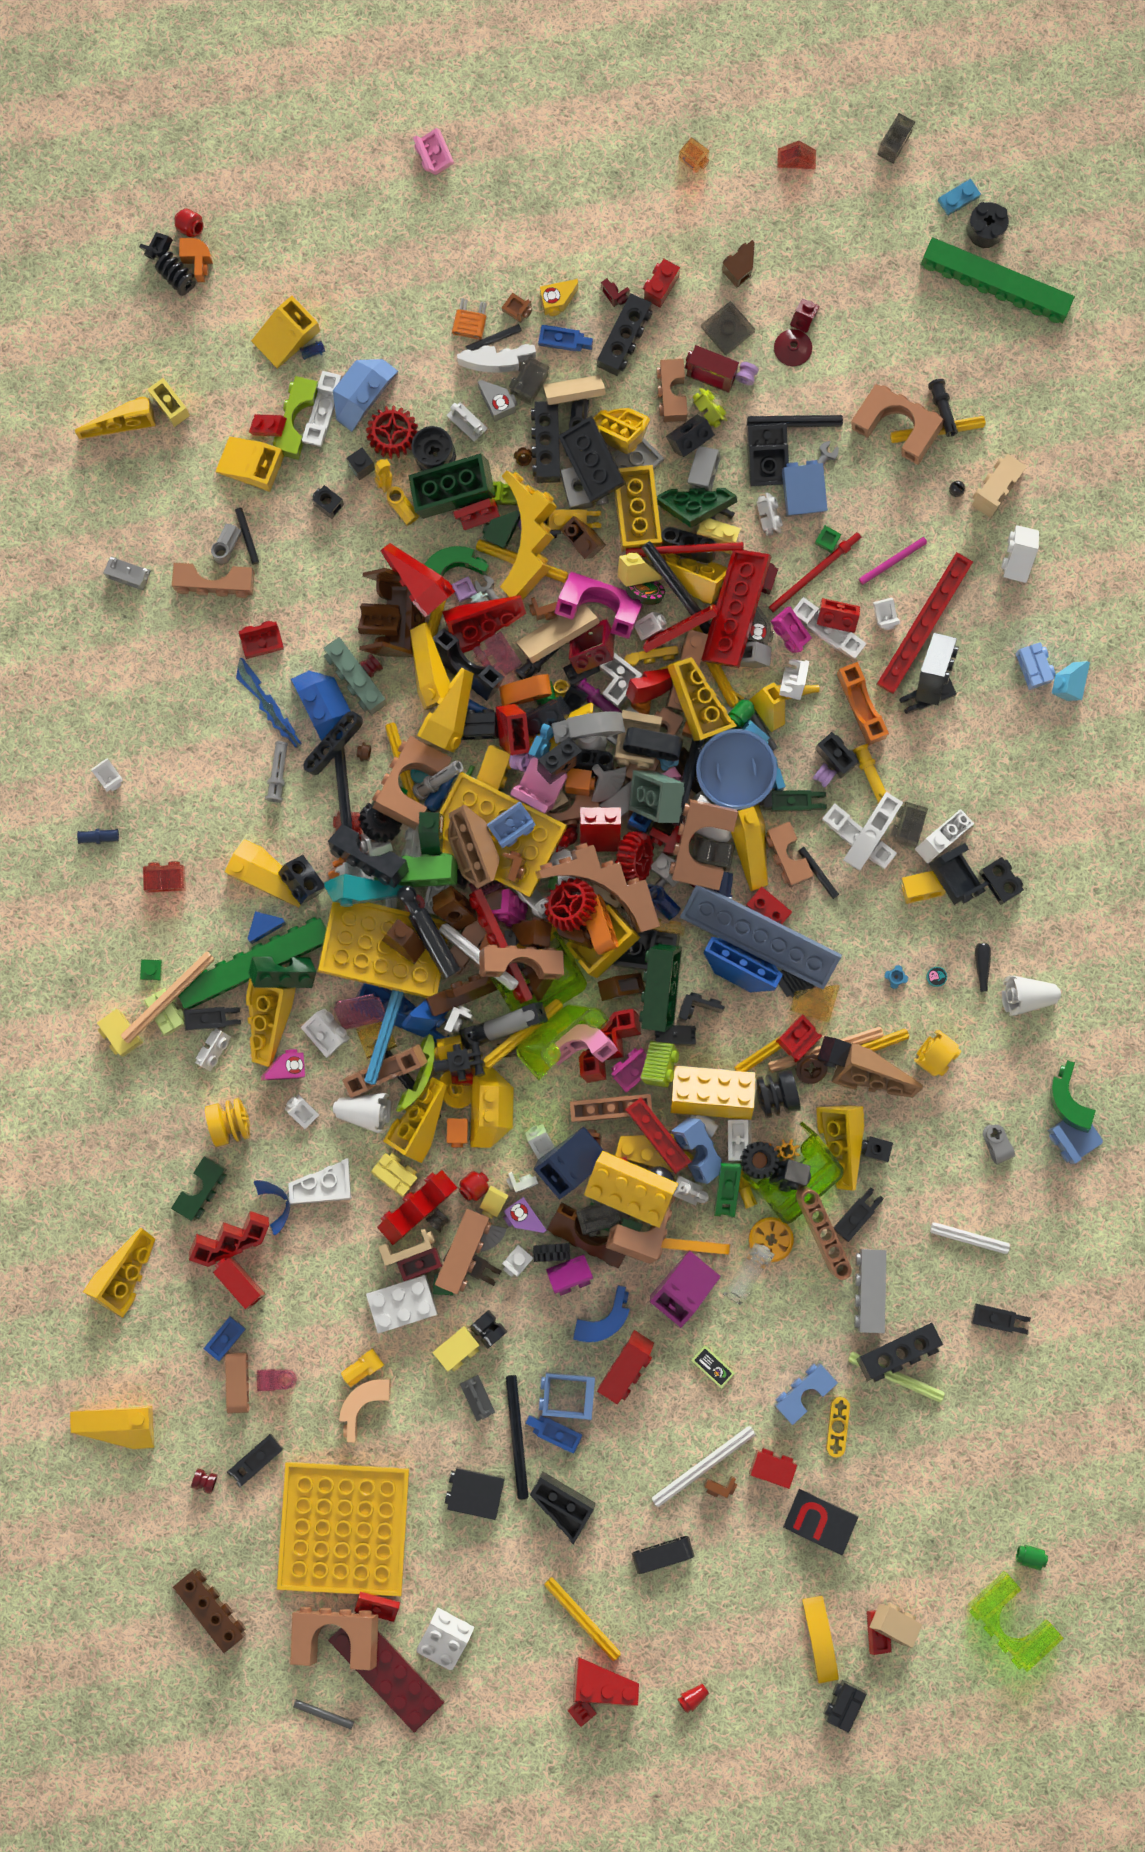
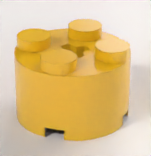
M940 1030L934 1032L936 1034L934 1038L929 1036L916 1053L919 1058H914V1062L933 1077L938 1074L943 1076L949 1069L947 1065L961 1053V1050L958 1049L959 1045Z

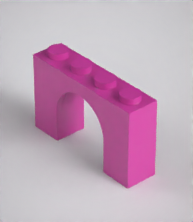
M570 572L559 595L554 613L573 620L578 608L582 604L587 602L604 604L615 613L610 633L629 639L643 604L640 603L641 600L631 599L626 590Z

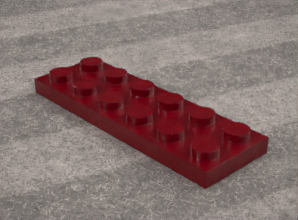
M340 1627L328 1641L350 1664V1639L345 1630ZM378 1631L377 1667L372 1670H355L415 1733L445 1701Z

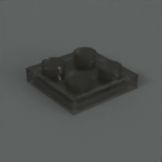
M731 301L701 324L702 330L725 356L755 333L756 330Z

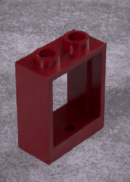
M695 345L694 350H689L684 369H687V377L729 393L737 374L739 362Z
M607 619L600 621L599 624L570 641L569 660L577 674L613 660L615 634L610 633L612 628Z

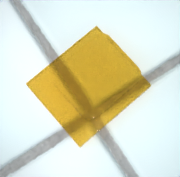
M377 1018L361 1024L360 1028L356 1029L367 1059L372 1057L383 1022ZM391 1034L386 1051L397 1047L393 1034Z

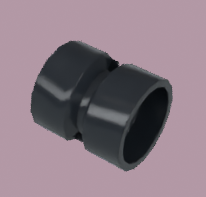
M490 1310L469 1326L476 1336H481L480 1341L487 1349L508 1332L501 1323L495 1322L496 1317Z

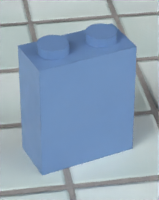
M818 460L806 461V465L798 466V462L787 463V467L782 468L786 516L828 511L823 463L818 464Z

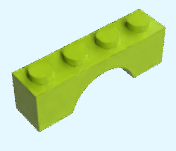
M295 376L294 382H290L288 393H290L289 399L285 400L283 411H285L284 417L287 420L281 437L275 436L273 440V446L282 449L285 457L296 460L300 458L304 443L302 442V435L294 429V420L302 409L314 406L318 393V381Z

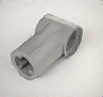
M225 524L217 542L212 545L211 553L217 564L223 565L229 562L231 553L242 533L239 528L232 524ZM220 550L226 551L223 556L216 555Z

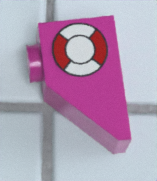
M297 1049L285 1050V1054L279 1055L261 1076V1081L305 1077L304 1052L297 1053Z

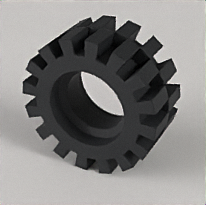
M754 1142L747 1145L740 1156V1159H742V1162H740L741 1166H743L742 1170L748 1176L756 1179L770 1177L779 1166L777 1165L779 1162L777 1151L766 1142ZM757 1152H761L767 1157V1163L763 1168H756L752 1163V1158Z
M569 1243L534 1245V1262L570 1260Z

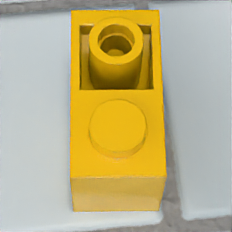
M775 683L762 688L749 700L753 703L754 709L771 732L785 725V697L779 695L780 690Z

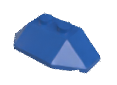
M307 671L291 680L322 741L347 712H350V709L334 677ZM342 731L337 734L336 739L342 738Z
M711 937L703 952L716 975L750 993L775 991L783 975L775 965L721 938Z

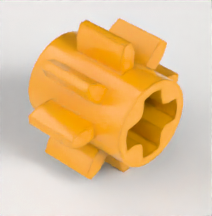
M782 1139L783 1145L781 1147L776 1146L780 1150L777 1157H784L783 1161L787 1159L795 1161V1156H801L796 1150L800 1148V1145L794 1146L793 1139L789 1143ZM791 1146L790 1149L793 1151L792 1155L788 1154V1156L786 1157V1153L783 1152V1149Z

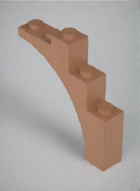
M587 843L575 846L576 850L570 852L573 860H571V857H566L559 860L560 864L552 866V863H547L540 866L541 870L535 871L537 879L551 876H570L584 879L600 886L622 905L630 917L636 933L660 926L646 880L639 881V878L628 880L627 885L620 862L613 863V860L601 863V868L594 845L588 846Z

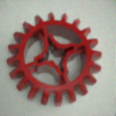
M394 405L392 410L385 406L384 412L378 409V416L372 414L373 421L368 420L369 427L366 428V433H368L366 437L368 441H371L369 443L370 447H375V453L381 451L382 457H385L388 453L390 459H392L393 454L400 458V452L407 455L406 448L412 450V440L418 432L416 431L418 424L414 423L415 418L410 417L409 411L403 413L402 407L396 411V406ZM389 420L388 424L381 425L383 422ZM396 420L402 421L408 429L398 426ZM393 426H394V430H395V431L393 432V434H392V439H391L390 433H391V430L393 429ZM377 435H381V437L387 438L389 443L385 444L378 439ZM398 439H404L402 442L395 444Z
M628 832L627 835L623 836V840L620 841V846L617 847L618 852L615 863L620 862L626 883L634 878H639V881L646 880V877L649 876V871L652 869L654 846H652L653 842L650 840V836L643 832Z
M570 877L568 881L562 879L561 885L555 884L556 888L554 890L549 889L551 895L546 896L548 902L544 904L546 908L544 912L548 916V921L555 928L564 932L566 930L573 932L574 928L580 930L581 925L587 926L586 921L592 920L591 914L596 913L594 907L598 906L595 901L597 896L594 893V889L586 881H582L579 878L574 880ZM581 892L582 894H580V895H577V894H576V895H573L572 893ZM563 914H564V915H567V914H569V917L563 918V917H560V915H563Z

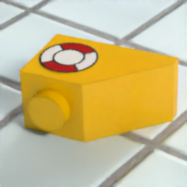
M578 279L540 286V297L545 315L557 316L564 312L578 291Z

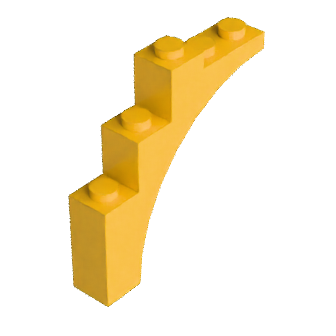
M506 470L502 477L510 486L517 500L521 515L522 531L516 561L500 588L509 597L521 595L523 601L551 569L547 564L548 559L541 552L554 538L550 533L551 529L544 521L557 506L552 502L554 498L548 492L535 491L530 485L527 484L526 486L522 482L524 479L517 472L511 473Z

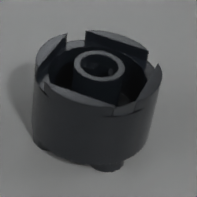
M993 202L979 203L972 211L966 227V232L972 240L971 242L981 248H990L998 244L1003 239L1008 228L1009 218L1007 209Z

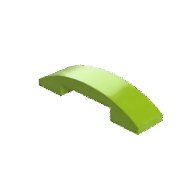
M430 1034L425 1036L420 1044L428 1062L420 1067L412 1090L407 1089L402 1092L396 1108L397 1112H401L410 1106L420 1096L428 1083L435 1056L434 1040Z

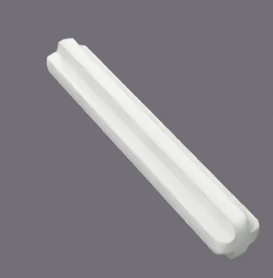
M932 1223L930 1232L1003 1254H1008L1010 1249L1009 1243L939 1223Z

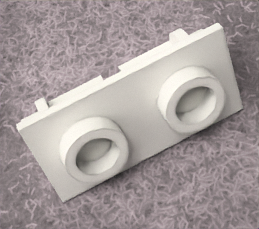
M461 402L458 404L454 403L450 407L451 411L446 415L473 442L488 429Z
M767 492V498L760 496L756 503L759 515L767 514V517L761 518L763 532L766 533V536L774 534V530L782 533L780 527L783 524L781 517L777 515L776 508H778L777 499Z
M217 1028L211 1031L205 1042L210 1047L209 1049L204 1046L201 1048L196 1056L197 1060L195 1063L211 1071L217 1064L222 1051L228 1046L231 1036Z
M678 1176L675 1197L695 1206L697 1202L705 1203L709 1200L708 1193L702 1191L703 1186Z

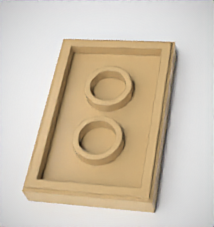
M600 375L543 385L548 405L606 395Z

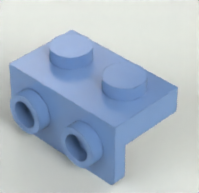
M519 801L489 822L487 826L498 840L500 846L504 848L505 846H512L522 834H529L534 829L535 822Z

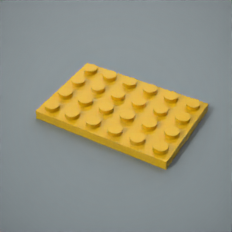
M461 772L439 812L444 815L442 853L451 854L455 858L448 840L450 812L462 805H466L488 824L519 801ZM522 803L535 822L534 829L529 834H522L512 846L502 848L490 829L489 832L500 858L494 879L531 898L540 880L537 879L535 871L541 870V865L549 863L567 825ZM511 850L522 854L521 858L526 860L524 877L522 880L519 879L518 883L507 879L513 860L503 857L504 852L509 854Z
M332 901L317 972L425 998L438 993L441 974L427 949H425L417 962L413 964L382 941L397 919L415 931L408 918L411 914L410 912L370 902L344 907L340 903ZM432 918L438 930L443 924H446V921ZM442 935L443 939L447 944L448 939Z

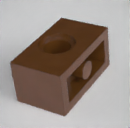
M449 886L432 897V909L435 915L440 916L457 931L478 920L476 910L471 907L469 900L454 887Z

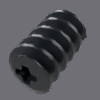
M167 252L156 262L155 269L159 274H162V277L167 280L168 284L172 285L174 290H177L179 295H186L196 285V281H192L194 274L189 273L188 268H183L184 264L182 262L178 263L179 259L173 257L172 252Z

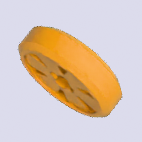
M767 1217L757 1221L752 1226L748 1241L751 1251L757 1258L766 1262H778L787 1257L791 1252L794 1237L791 1228L786 1222L779 1218ZM770 1234H774V1239L777 1240L775 1244L772 1243V1246H769L768 1241L765 1240L766 1236H770Z

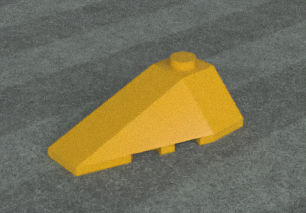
M138 397L75 429V433L79 439L154 427L156 423L150 398Z
M660 554L688 593L693 597L700 599L703 603L710 604L719 598L727 567L715 562L705 565L688 558L680 559V556L675 554Z
M426 622L410 630L417 693L424 710L437 706L439 698H444L448 693V686L450 684Z
M463 668L459 670L449 684L446 696L444 698L440 697L437 701L439 706L434 713L429 712L417 734L418 737L445 750L455 752L463 736L474 673Z
M758 804L738 811L734 831H731L750 891L768 885L765 821Z
M244 839L233 853L224 872L232 878L298 908L301 906L298 900L293 897L286 883L281 880L278 872L283 866L264 848Z
M249 979L246 1005H249L250 1017H248V1024L251 1025L252 1036L250 1037L252 1062L267 1067L272 1065L292 1009L296 988H254L251 979Z
M837 1105L816 1107L817 1128L819 1134H824L827 1143L823 1147L825 1152L829 1151L832 1159L830 1169L836 1188L854 1191L856 1190L864 1133L863 1106Z
M139 1228L94 1274L83 1293L123 1318L135 1300L136 1293H133L136 1282H141L143 1275L139 1273L142 1265L148 1262L155 1238L143 1228Z
M153 1406L70 1412L71 1433L130 1449L154 1448Z

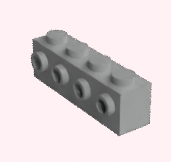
M859 1249V1253H856V1266H859V1274L855 1275V1286H858V1295L855 1294V1307H858V1315L854 1317V1327L858 1328V1332L885 1333L887 1250Z

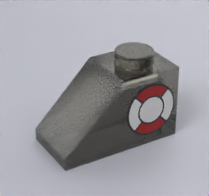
M759 606L756 609L747 643L757 641L768 645V642L772 643L774 631H770L772 624Z

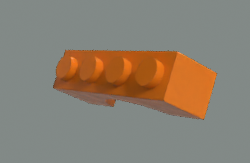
M858 662L840 668L836 675L866 743L871 745L886 739L889 732L882 716L877 713L870 700L865 678Z

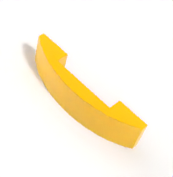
M823 1596L802 1599L818 1684L839 1680Z

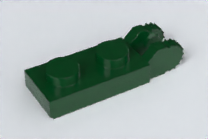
M811 790L771 791L773 806L771 812L827 809V804L811 803V798L826 797V792H811Z

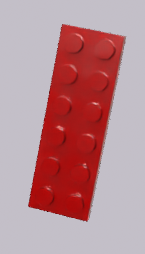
M747 550L732 551L716 605L718 613L712 619L701 659L703 662L740 668L772 558L770 554Z

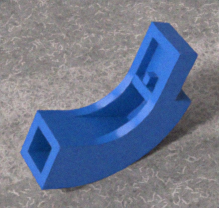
M617 1285L613 1308L604 1319L600 1321L577 1319L573 1340L598 1342L614 1335L623 1326L630 1309L622 1307V1304H627L629 1292L625 1291L626 1287Z

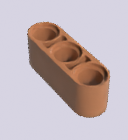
M247 1352L226 1353V1409L228 1414L249 1413V1404H247L249 1402Z

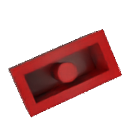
M762 1448V1451L756 1450L749 1474L790 1489L797 1464L789 1456L782 1455L779 1458L774 1456V1451Z

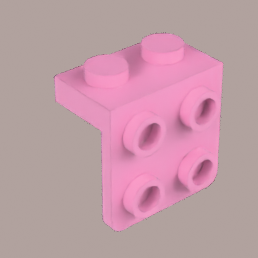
M533 757L520 784L513 787L510 795L542 813H547L553 808L567 779V774L565 773L552 784H549L537 771L538 759Z

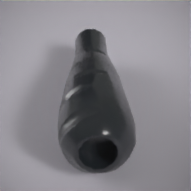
M979 943L975 948V961L980 992H988L991 948L987 943Z

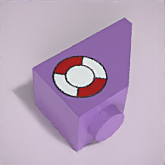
M524 1197L503 1211L506 1214L503 1216V1219L509 1227L513 1225L518 1229L541 1233L547 1231Z

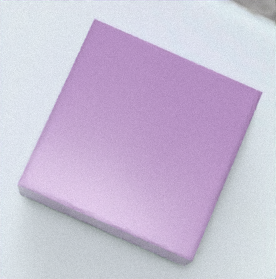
M468 576L451 584L459 603L477 594Z

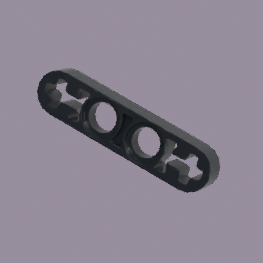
M354 711L347 712L305 759L303 764L304 770L312 775L321 773L361 728L363 723L362 717ZM342 731L343 736L337 741V734ZM329 746L328 754L323 755L324 749Z

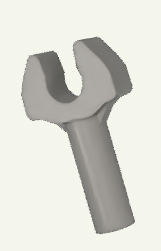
M830 441L823 443L819 448L821 456L818 459V464L823 463L824 465L827 460H835L838 456L839 447H836L832 453H828L826 449L829 447Z
M483 575L485 582H487L485 587H482L477 580L475 581L477 593H487L490 600L499 599L492 590L494 580L491 577Z

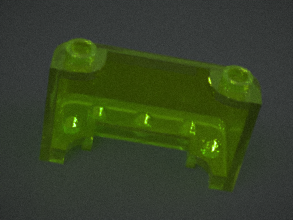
M568 1004L520 1043L517 1047V1056L537 1080L540 1081L548 1074L552 1066L560 1060L561 1052L555 1044L557 1040L578 1024H587L589 1027L601 1029L609 1018L599 1008Z

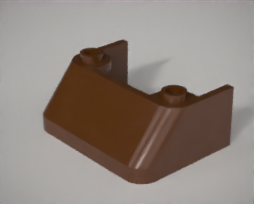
M388 568L363 572L362 577L376 581V591L379 597L387 600V604L399 605L402 620L397 636L385 635V637H377L373 644L359 646V650L378 656L413 657L410 630L425 623V616L409 598L411 593L407 586L402 587L399 582L401 578L398 572Z

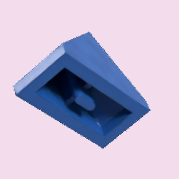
M633 812L627 823V828L634 832L638 831L646 834L653 820Z
M255 911L248 935L249 942L253 944L285 926V920Z

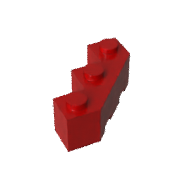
M634 1009L613 1012L605 1027L600 1029L618 1049L617 1052L606 1060L624 1057L622 1038L642 1035L639 1015ZM590 1049L583 1051L579 1056L580 1076L587 1083L607 1080L605 1061L601 1062L591 1053Z
M443 1170L439 1171L436 1175L432 1172L424 1179L426 1184L414 1194L412 1191L409 1192L402 1199L404 1203L393 1213L389 1210L380 1218L382 1222L377 1228L392 1245L402 1239L458 1188Z
M249 1211L243 1228L223 1222L216 1240L196 1234L189 1250V1261L210 1267L223 1258L228 1259L252 1246L261 1245L269 1228V1217Z

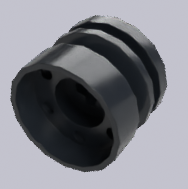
M424 427L413 437L412 453L421 471L456 461L457 456L452 439L447 431L441 427ZM437 452L438 456L434 457L433 453Z
M791 1070L778 1072L777 1082L775 1083L770 1075H766V1085L762 1076L756 1078L757 1097L760 1108L763 1110L766 1118L772 1117L771 1108L774 1109L776 1116H780V1106L782 1105L786 1113L801 1110L799 1095Z

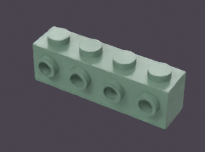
M340 637L323 648L326 653L323 655L329 665L334 664L337 668L335 673L340 680L345 679L348 683L347 689L351 695H357L360 699L358 704L364 712L368 710L372 716L387 705L385 697Z

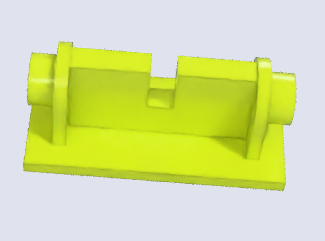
M700 388L701 394L696 393L692 397L694 399L693 403L700 412L706 409L709 410L703 416L711 426L717 428L721 425V420L728 421L725 417L727 413L721 405L717 406L713 401L715 397L709 390L706 391Z

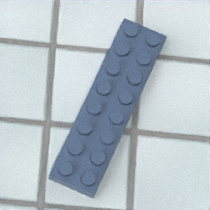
M698 885L695 886L680 916L681 919L823 990L842 954L710 888Z

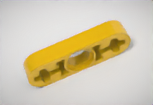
M841 1396L835 1397L831 1401L826 1441L828 1454L836 1458L842 1456L845 1452L850 1412L849 1401ZM839 1400H842V1403L846 1405V1408L841 1410V1415H845V1419L840 1417L833 1418V1414L838 1415V1408L835 1407V1404H839ZM835 1421H841L844 1425L843 1430L839 1433L834 1432L832 1429ZM831 1434L837 1437L843 1436L842 1440L838 1439V1445L841 1447V1450H837V1453L830 1449V1446L835 1444V1438H831Z

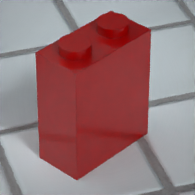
M515 704L495 707L499 745L510 755L529 753L530 745L526 713Z
M580 808V845L587 843L588 846L594 845L596 852H618L617 847L620 846L621 808Z
M223 1258L215 1265L214 1275L244 1309L251 1308L266 1295L235 1258Z

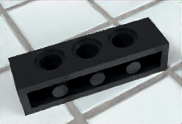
M630 293L597 358L598 368L618 376L620 371L623 372L628 363L626 358L628 354H633L636 348L634 343L637 338H641L645 329L643 325L645 321L649 322L653 314L651 302ZM637 317L639 320L633 322L630 320V318ZM627 333L630 337L623 338L621 335ZM620 350L622 354L615 355L613 351Z
M547 401L535 402V409H531V421L535 420V427H531L532 439H536V446H532V458H536V465H532L533 477H537V483L560 482L558 404L548 405ZM542 421H548L550 423L548 426L545 427L540 425ZM547 439L550 441V444L542 445L540 442ZM544 458H548L551 460V462L549 464H543L541 460Z
M930 1323L870 1351L856 1360L866 1381L873 1379L875 1383L885 1378L884 1373L890 1370L894 1374L904 1369L902 1365L907 1362L913 1365L921 1361L920 1356L926 1353L929 1357L940 1352L938 1348L943 1343L933 1323ZM915 1340H919L922 1343V1350L915 1348ZM897 1349L904 1351V1359H900L897 1356ZM879 1357H883L887 1361L886 1368L879 1365Z

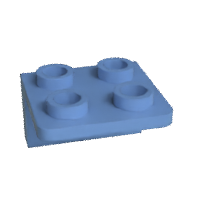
M1062 1120L1047 1130L1053 1144L1058 1145L1062 1151L1061 1156L1070 1164H1076L1082 1160L1081 1157L1103 1143L1102 1138L1093 1125L1090 1131L1086 1133L1074 1129Z

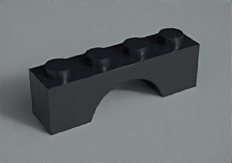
M445 628L433 637L445 668L455 676L461 668L474 673L471 689L486 701L498 691L504 679L501 673L491 665L478 666L469 661L460 648L459 639Z
M344 824L328 840L330 852L333 856L343 858L352 867L357 866L366 875L376 877L385 886L390 885L395 888L409 872L407 861L391 851L380 856L364 854L360 851L361 840L358 832Z

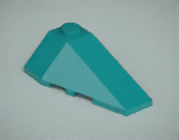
M342 874L324 882V887L332 901L338 902L344 907L397 898L398 890L403 887L397 885L393 888L390 885L385 886L377 880Z

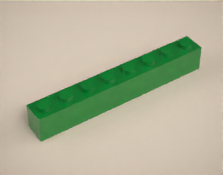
M934 237L931 238L920 264L926 270L942 273V276L948 279L954 278L964 286L971 285L981 293L995 295L1000 301L1007 300L1017 308H1026L1031 310V313L1034 315L1048 317L1053 323L1060 322L1063 324L1075 298L1074 295Z
M316 917L311 918L305 922L306 925L300 928L294 926L288 929V933L280 936V934L275 935L269 939L270 942L264 945L262 943L256 944L251 947V951L245 954L244 952L235 954L233 960L218 962L214 965L215 968L209 971L205 969L178 995L183 1008L190 1010L249 982V979H251L249 968L252 957H272L277 965L282 966L289 963L291 957H301L322 947L326 932L323 920Z

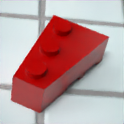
M633 1330L630 1339L622 1348L621 1353L602 1380L597 1392L617 1405L621 1399L625 1401L631 1392L629 1389L630 1385L637 1383L642 1375L639 1371L642 1367L646 1368L652 1359L650 1353L654 1342Z
M580 1657L576 1658L573 1702L638 1706L639 1683Z

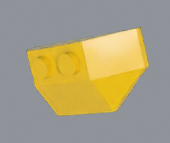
M630 408L613 409L608 412L607 410H601L593 417L605 442L627 455L633 452L642 442L650 422L648 416Z
M483 1067L485 1075L480 1077L475 1076V1068H472L470 1147L491 1148L513 1128L514 1087L493 1067L490 1069Z

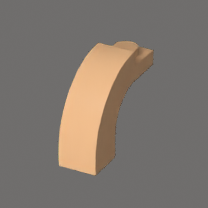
M391 1378L369 1380L359 1385L348 1395L342 1405L339 1421H347V1425H344L343 1437H347V1442L355 1443L357 1441V1417L364 1404L370 1401L390 1400Z

